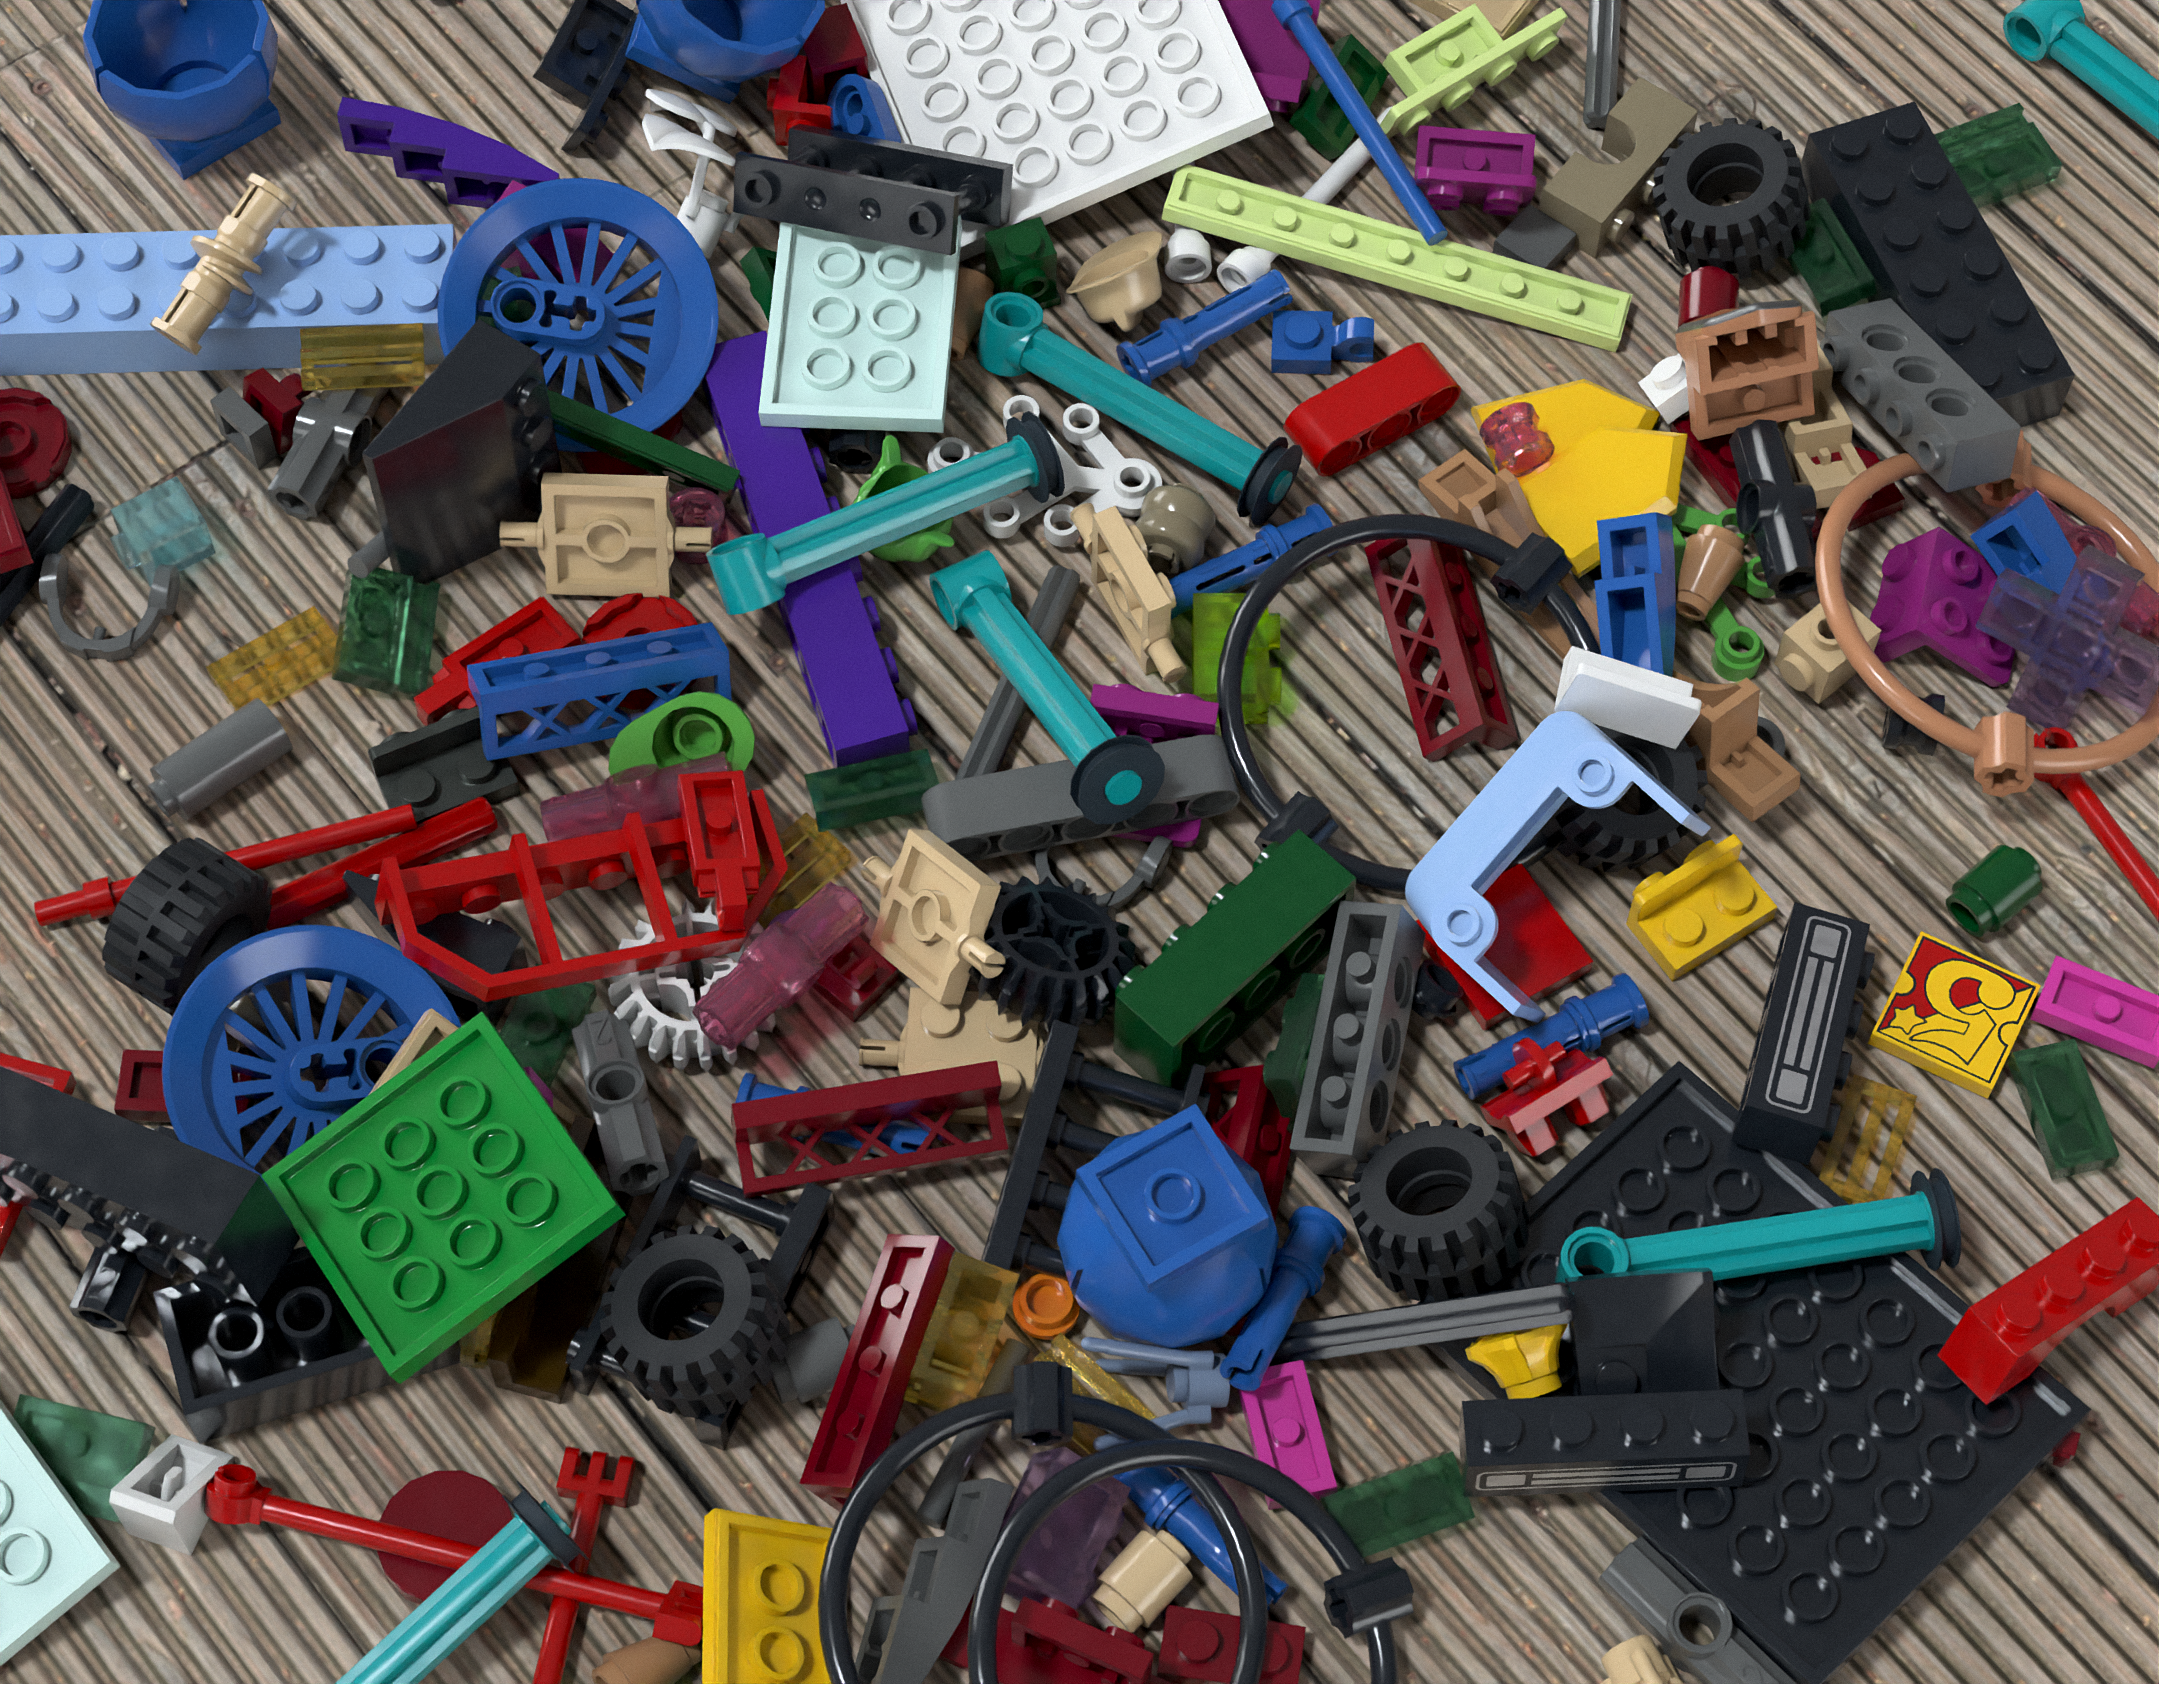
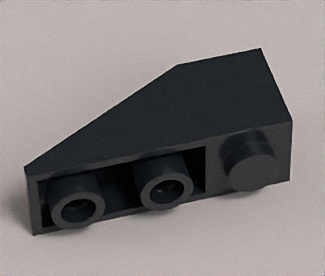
M346 870L342 878L352 908L379 940L402 952L395 925H380L374 903L380 875L370 874L368 877ZM457 911L437 915L432 921L416 926L417 933L490 974L528 968L522 937L513 928L501 921L486 919L484 922H481ZM419 965L441 988L457 1016L471 1020L482 1011L493 1025L497 1026L512 997L484 1002Z

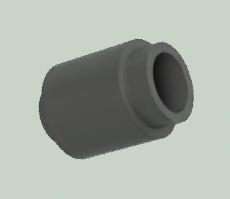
M835 1316L780 1338L787 1348L783 1361H772L769 1367L774 1373L771 1382L782 1404L796 1398L802 1404L832 1391L855 1328L854 1324L843 1328Z

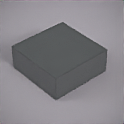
M1528 204L1494 240L1492 253L1553 271L1574 248L1576 233L1531 204Z
M230 386L210 400L220 434L258 470L278 456L268 422Z

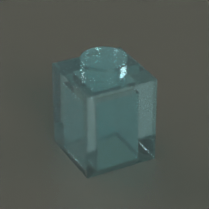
M177 476L110 510L118 530V534L110 537V540L119 559L127 570L137 566L150 587L159 564L176 565L180 572L216 553L205 519Z

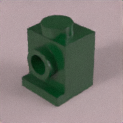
M1041 217L985 233V275L995 285L994 295L1004 292L1021 293L1039 303L1042 310L1061 304V297L1057 290V252Z

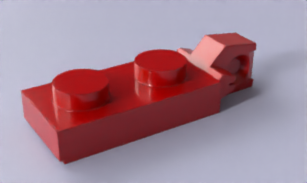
M544 596L539 597L441 660L443 668L432 677L434 685L414 697L416 715L425 726L440 721L444 715L451 711L462 708L471 709L478 706L469 688L467 665L581 645V638Z
M743 770L678 774L677 793L694 887H697L699 898L714 897L719 931L746 930L745 912L748 909L747 895L758 894L761 864Z

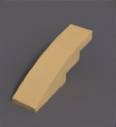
M1817 342L1819 370L1812 371L1815 414L1779 422L1777 426L1785 434L1799 483H1808L1813 488L1816 496V509L1830 507L1842 489L1867 468L1851 443L1853 423L1832 389L1833 367ZM1840 452L1842 460L1831 462V453ZM1818 456L1821 464L1815 465L1811 461V457Z

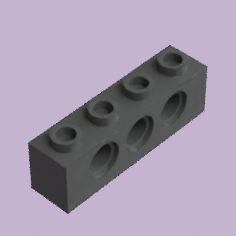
M1891 298L1834 310L1828 313L1825 335L1820 343V347L1833 367V376L1946 492L2010 478L2021 426Z
M1340 901L1290 1144V1150L1316 1175L1353 1178L1352 1174L1357 1165L1369 1162L1366 1153L1375 1144L1384 1146L1426 935L1403 905L1355 901Z

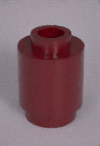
M1705 266L1698 268L1684 276L1680 282L1678 328L1682 324L1723 309L1739 308V282L1733 275L1719 267Z

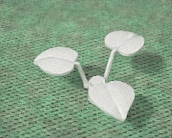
M647 89L645 96L650 99L652 112L668 110L694 120L703 133V137L689 132L676 123L650 114H645L642 121V128L651 151L680 149L694 152L698 155L689 196L686 195L676 218L692 234L705 258L710 259L722 231L726 230L734 234L739 221L745 216V214L732 212L730 215L727 214L725 209L729 202L703 189L710 158L730 166H734L736 161L730 154L713 143L715 129L735 137L737 128L708 108L690 103L671 93Z

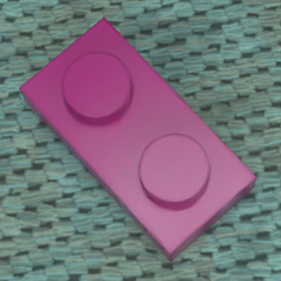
M2056 955L2030 1019L2154 1069L2159 1061V996Z
M1303 1360L1268 1367L1260 1387L1255 1391H1245L1237 1388L1255 1458L1286 1474L1318 1500L1335 1496L1337 1485ZM1265 1495L1268 1510L1282 1508L1279 1503Z

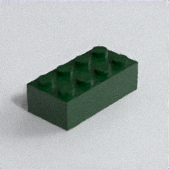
M1300 829L1283 844L1278 841L1269 844L1256 858L1252 866V872L1238 885L1234 882L1224 885L1209 902L1207 913L1193 926H1190L1188 923L1179 926L1163 944L1160 956L1146 968L1142 965L1134 967L1120 981L1115 990L1113 1052L1143 1079L1181 1090L1193 1063L1207 1068L1330 953L1340 901H1353L1356 877Z

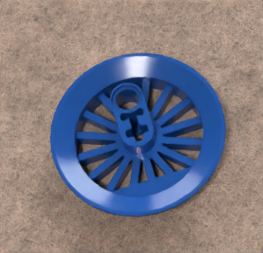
M562 178L534 184L508 195L481 214L467 229L449 258L442 277L437 308L438 331L445 357L477 322L479 316L491 317L497 330L524 345L534 344L531 349L541 354V360L551 354L543 366L547 388L567 358L561 395L574 400L580 358H583L595 409L650 433L674 417L698 389L714 353L719 321L717 293L709 264L694 237L680 220L658 202L632 188L618 183L589 178ZM565 229H588L579 283H576L563 232ZM600 231L610 232L623 237V241L593 286L592 281ZM552 233L564 284L558 283L529 244V241L544 234ZM637 245L655 259L608 293ZM518 250L540 280L517 277L500 265L513 252ZM660 277L657 297L620 305ZM492 279L499 283L494 289L490 301L483 300L490 280ZM515 300H526L531 302L536 307V310L529 320L523 323H514L508 321L503 316L505 307ZM577 311H587L589 321L584 322L582 331L571 330L570 320L575 319ZM654 315L653 326L624 322ZM621 338L650 342L648 354ZM609 349L645 370L642 393ZM594 355L599 358L632 402V405L609 414ZM555 433L558 451L574 453L597 451Z
M296 925L258 934L238 943L211 962L183 995L172 1017L163 1050L162 1084L167 1113L173 1130L180 1142L261 1176L262 1174L253 1168L293 1117H295L286 1156L305 1143L309 1127L312 1138L369 1095L375 1083L367 1076L365 1062L371 1060L380 1061L388 1066L424 1012L432 1008L458 1028L461 1027L459 1018L441 988L423 968L403 956L402 952L375 937L355 930L325 925ZM306 979L331 983L316 1039H314ZM288 981L296 1037L265 986ZM345 987L368 998V1002L338 1040L331 1042ZM248 995L276 1043L229 1009V1007L242 997ZM379 1008L398 1026L381 1037L355 1039ZM226 1031L262 1059L228 1050ZM307 1069L312 1070L316 1080H326L327 1084L320 1092H316L313 1082L301 1080ZM231 1071L262 1080L233 1083ZM269 1097L237 1115L236 1100ZM283 1108L244 1158L240 1131Z

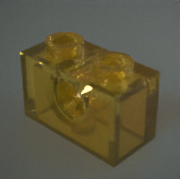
M955 1251L911 1371L903 1400L936 1412H942L957 1404L976 1399L1020 1274Z

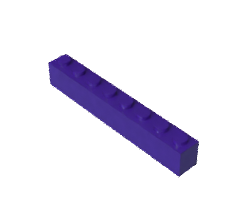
M765 330L716 343L708 370L701 381V386L730 467L740 470L737 490L753 534L764 533L766 538H770L841 508L836 496L826 498L821 484L827 482V474L821 452L818 447L808 449L803 436L810 434V428L761 426L759 405L768 336ZM858 556L786 584V588H784L786 594L776 601L838 781L909 762V737L918 734L915 715L909 699L906 698L898 701L892 685L899 683V674L890 647L880 649L874 634L881 632L880 620L872 596L861 598L856 583L863 581Z

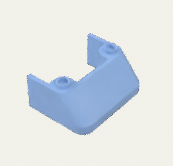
M1572 711L1556 712L1539 724L1411 871L1405 887L1406 900L1410 909L1436 944L1512 1015L1539 1023L1547 1013L1483 956L1497 936L1498 917L1494 907L1482 895L1566 799L1570 797L1578 804L1587 808L1602 809L1616 803L1635 783L1679 823L1703 837L1711 828L1710 825L1595 724L1584 716Z

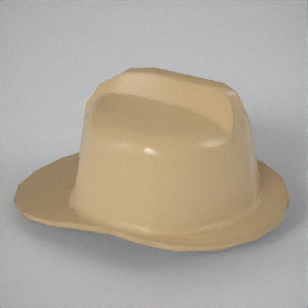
M1157 231L1141 232L1123 238L1100 250L1080 267L1071 286L1066 290L1067 294L1075 293L1091 319L1096 323L1115 321L1123 331L1132 330L1141 322L1143 310L1157 302L1162 295V284L1156 258L1163 243L1162 233Z

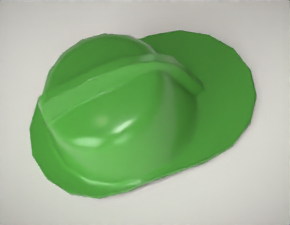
M697 691L678 696L636 718L622 729L610 748L608 770L614 787L628 802L645 810L668 811L680 807L677 793L678 774L743 770L744 772L754 755L755 734L748 716L735 702L720 694Z

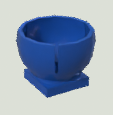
M93 0L83 33L84 56L97 91L110 112L124 123L144 134L183 180L281 124L278 109L268 98L278 61V34L263 0H186L185 6L181 0Z
M636 0L639 11L625 57L730 104L738 95L741 82L774 72L797 57L825 11V0Z
M1197 1104L1188 1107L1150 1129L1115 1138L1091 1162L1076 1169V1179L1070 1188L1057 1236L1069 1286L1073 1297L1076 1298L1081 1308L1115 1338L1172 1349H1179L1223 1337L1260 1301L1269 1285L1279 1240L1259 1173L1222 1139L1217 1137Z

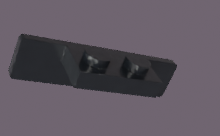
M573 0L532 76L582 107L561 147V150L569 155L573 154L583 140L590 144L595 142L610 115L602 110L607 97L615 101L632 73L624 64L627 60L625 54L639 11L637 4L631 10L616 0Z

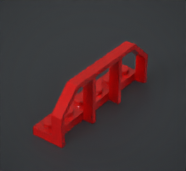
M763 789L750 791L748 800L756 842L767 876L758 889V894L754 895L748 905V909H746V930H717L678 938L660 878L679 875L690 867L682 818L643 825L639 812L626 814L622 829L531 846L528 844L526 834L519 833L512 835L509 850L408 869H399L396 856L384 858L382 860L374 903L380 925H395L403 956L482 1001L488 1002L739 952L783 883L788 865ZM637 877L656 942L563 961L546 901L560 896L567 890L588 886L594 890H607L619 886L627 879ZM523 899L542 965L490 974L417 933L416 926L432 921L437 915L462 910L468 914H481L497 908L501 903Z

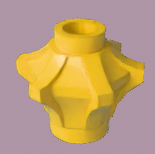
M1568 1324L1479 1336L1465 1351L1468 1360L1483 1366L1494 1376L1499 1386L1505 1388L1508 1399L1534 1398L1562 1387L1557 1372L1558 1368H1560L1558 1351L1560 1340Z

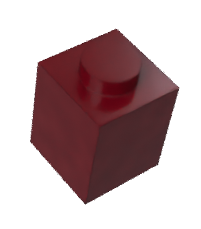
M847 3L825 8L818 24L798 53V55L807 56L810 95L813 103L819 105L827 103L833 86L841 77L847 74H857L869 79L868 56Z

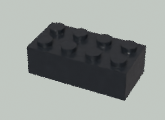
M307 1246L293 1249L258 1306L234 1296L231 1297L229 1302H221L201 1291L193 1283V1280L153 1292L184 1416L199 1444L397 1383L383 1367ZM458 1340L408 1379L465 1362L460 1341Z

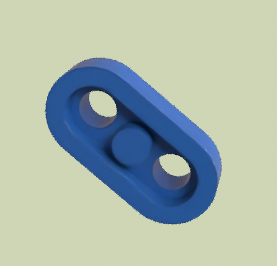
M847 74L841 77L833 86L827 101V106L833 109L834 130L901 143L900 134L879 84L857 74Z

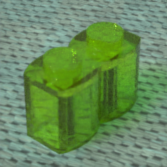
M1193 593L1191 613L1192 694L1201 697L1205 701L1217 703L1218 666L1225 635L1235 611L1246 593ZM1268 607L1256 626L1244 662L1242 710L1245 724H1268L1269 706L1281 705V667H1270L1269 650L1280 649V613H1268Z

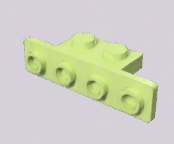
M1474 3L1390 52L1382 65L1407 98L1394 105L1380 124L1388 139L1399 132L1404 137L1411 136L1418 131L1419 125L1424 126L1432 118L1431 113L1441 107H1444L1447 112L1458 108L1475 92L1474 88L1486 81L1490 87L1500 83L1516 69L1517 62L1528 56L1532 62L1542 58L1558 44L1559 38L1556 36V33L1568 18L1567 14L1560 7L1503 41Z

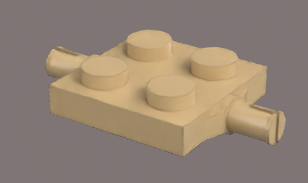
M544 473L541 481L542 511L538 522H507L501 520L499 536L501 538V547H537L538 554L545 566L546 594L623 596L625 594L643 593V597L659 598V595L670 598L672 588L671 564L675 552H708L713 549V527H676L675 519L669 507V476Z
M1091 503L1077 506L1071 511L1070 519L1085 542V550L1090 554L1091 581L1145 676L1159 671L1163 682L1166 684L1180 680L1187 673V667L1183 664L1172 645L1174 630L1171 623V609L1176 607L1175 594L1167 577L1162 572L1155 574L1147 561V546L1140 530L1134 524L1127 526L1116 506L1098 513L1095 512L1094 506Z
M909 829L899 859L893 867L888 865L879 856H872L864 862L862 866L868 870L861 869V876L880 890L882 895L879 918L869 945L938 1003H961L970 977L969 969L971 966L975 967L986 978H994L1002 972L1003 967L998 964H1005V957L984 940V935L1001 889L998 883L930 830Z
M910 987L908 1021L900 1035V1041L865 1039L861 1037L859 1066L898 1067L899 1076L997 1060L1002 1084L999 1103L1003 1123L1005 1126H1020L1044 1043L1039 1031V1022L1030 1020L1022 1027L1020 1016L1009 1012L998 1016L997 1002L995 1000H979V991H965L960 1004H940L923 989ZM984 1106L957 1110L949 1121L955 1123L988 1124ZM943 1113L927 1115L926 1117L932 1121H938Z

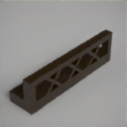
M578 1115L575 1116L569 1133L626 1215L506 1304L487 1355V1361L496 1387L561 1404L571 1376L570 1365L566 1363L570 1343L581 1326L587 1328L589 1326L634 1197L626 1192L613 1191L596 1129V1122L593 1119Z

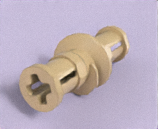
M250 173L247 177L246 182L250 186L232 213L225 216L218 227L217 235L214 239L200 235L193 236L190 244L201 259L194 270L188 272L180 283V291L162 318L154 317L150 323L151 327L194 355H197L202 348L198 341L216 314L222 313L230 301L232 290H237L249 296L252 295L254 291L242 275L245 271L258 275L262 274L263 271L260 266L252 260L261 254L268 243L266 239L286 210L293 212L297 206V202L291 196L257 174Z

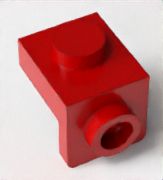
M797 55V57L781 67L779 77L770 76L767 89V111H773L776 145L788 146L789 128L798 124L834 130L833 109L827 105L808 103L810 90L807 56Z

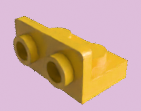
M1732 834L1718 844H1715L1713 840L1702 843L1688 854L1682 866L1666 876L1663 872H1656L1650 875L1632 893L1633 900L1626 925L1672 982L1774 919L1778 907L1738 860L1743 843L1735 834Z

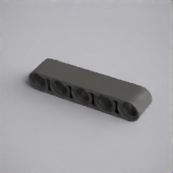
M1208 734L1152 744L1154 751L1160 754L1165 765L1164 781L1160 790L1144 810L1128 820L1115 824H1096L1085 818L1081 809L1075 805L1070 795V784L1076 768L1069 759L944 782L927 790L923 794L921 801L928 830L969 862L1213 817L1234 808L1240 801V795L1224 739L1218 735Z

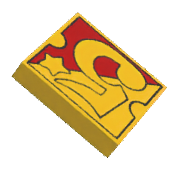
M1921 931L1867 1044L1988 1099L2041 985Z

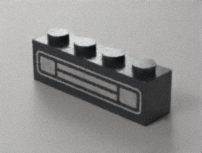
M1794 902L1779 941L1731 1142L1806 1165L1809 1164L1818 1141L1830 1144L1841 1110V1105L1830 1102L1833 1089L1842 1091L1853 1056L1852 1053L1842 1051L1844 1038L1854 1039L1864 1008L1863 1002L1853 1000L1856 988L1865 989L1875 959L1874 952L1865 950L1870 924Z
M1743 1389L1462 1401L1458 1436L1464 1497L1742 1486L1750 1458Z

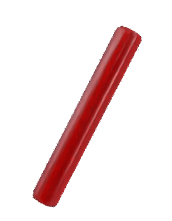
M477 797L418 824L416 829L397 833L273 889L270 902L272 908L266 928L269 931L282 928L348 898L342 878L346 870L368 877L370 874L380 875L382 860L395 856L400 870L417 867L494 832L498 828V823L490 803L485 797Z

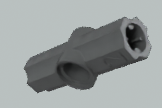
M360 344L354 349L347 348L319 399L310 397L302 405L293 428V445L267 489L270 501L280 506L286 514L305 521L311 516L318 517L346 465L355 467L362 460V453L369 446L371 439L372 419L396 377L394 364L386 360L378 350Z
M607 1009L585 1015L584 1021L578 1027L572 1029V1036L585 1082L592 1117L596 1122V1129L613 1191H623L635 1197L654 1192L657 1185L669 1177V1170L656 1126L645 1075L640 1067L635 1044L629 1031V1022L627 1019L619 1020L615 1014H612Z
M1642 1536L1634 1542H1630L1600 1575L1598 1583L1662 1644L1664 1655H1668L1672 1665L1683 1672L1694 1674L1703 1684H1797L1732 1623L1730 1611L1720 1599L1712 1594L1697 1590ZM1688 1621L1701 1622L1710 1629L1714 1641L1706 1645L1692 1644L1681 1634L1679 1625Z

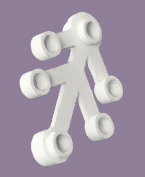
M1017 395L1007 400L1003 407L1004 428L1006 429L1008 419L1018 412L1030 411L1039 418L1037 402L1025 395ZM1077 403L1068 407L1063 414V434L1069 442L1075 445H1082L1100 469L1078 466L1049 433L1056 447L1064 473L1065 489L1063 495L1055 497L1050 494L1048 501L1041 504L1026 490L1013 499L1003 496L988 502L983 510L984 528L988 534L995 538L1011 537L1019 530L1020 524L1074 491L1094 494L1081 504H1093L1096 513L1116 506L1120 515L1138 517L1140 516L1141 505L1146 494L1154 488L1162 486L1160 473L1152 464L1145 460L1137 458L1125 459L1100 431L1099 414L1096 409L1088 404ZM1077 420H1084L1091 425L1086 428H1076L1071 424ZM944 438L936 443L928 453V473L930 474L957 463L946 462L943 460L945 458L957 457L960 458L959 461H962L980 452H974L968 443L959 438ZM1134 481L1140 483V485L1137 487H1128L1125 486L1123 483ZM1059 504L1051 507L1045 513L1044 535L1051 544L1066 547L1078 540L1080 533L1070 519V513L1074 507ZM998 513H1007L1012 518L1005 522H998L992 517ZM1058 521H1066L1072 527L1067 530H1058L1052 525Z

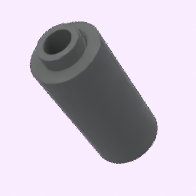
M255 698L151 767L150 772L155 781L149 784L147 789L153 800L167 817H171L177 812L184 820L188 821L292 751L293 747L287 733L275 715L259 698Z

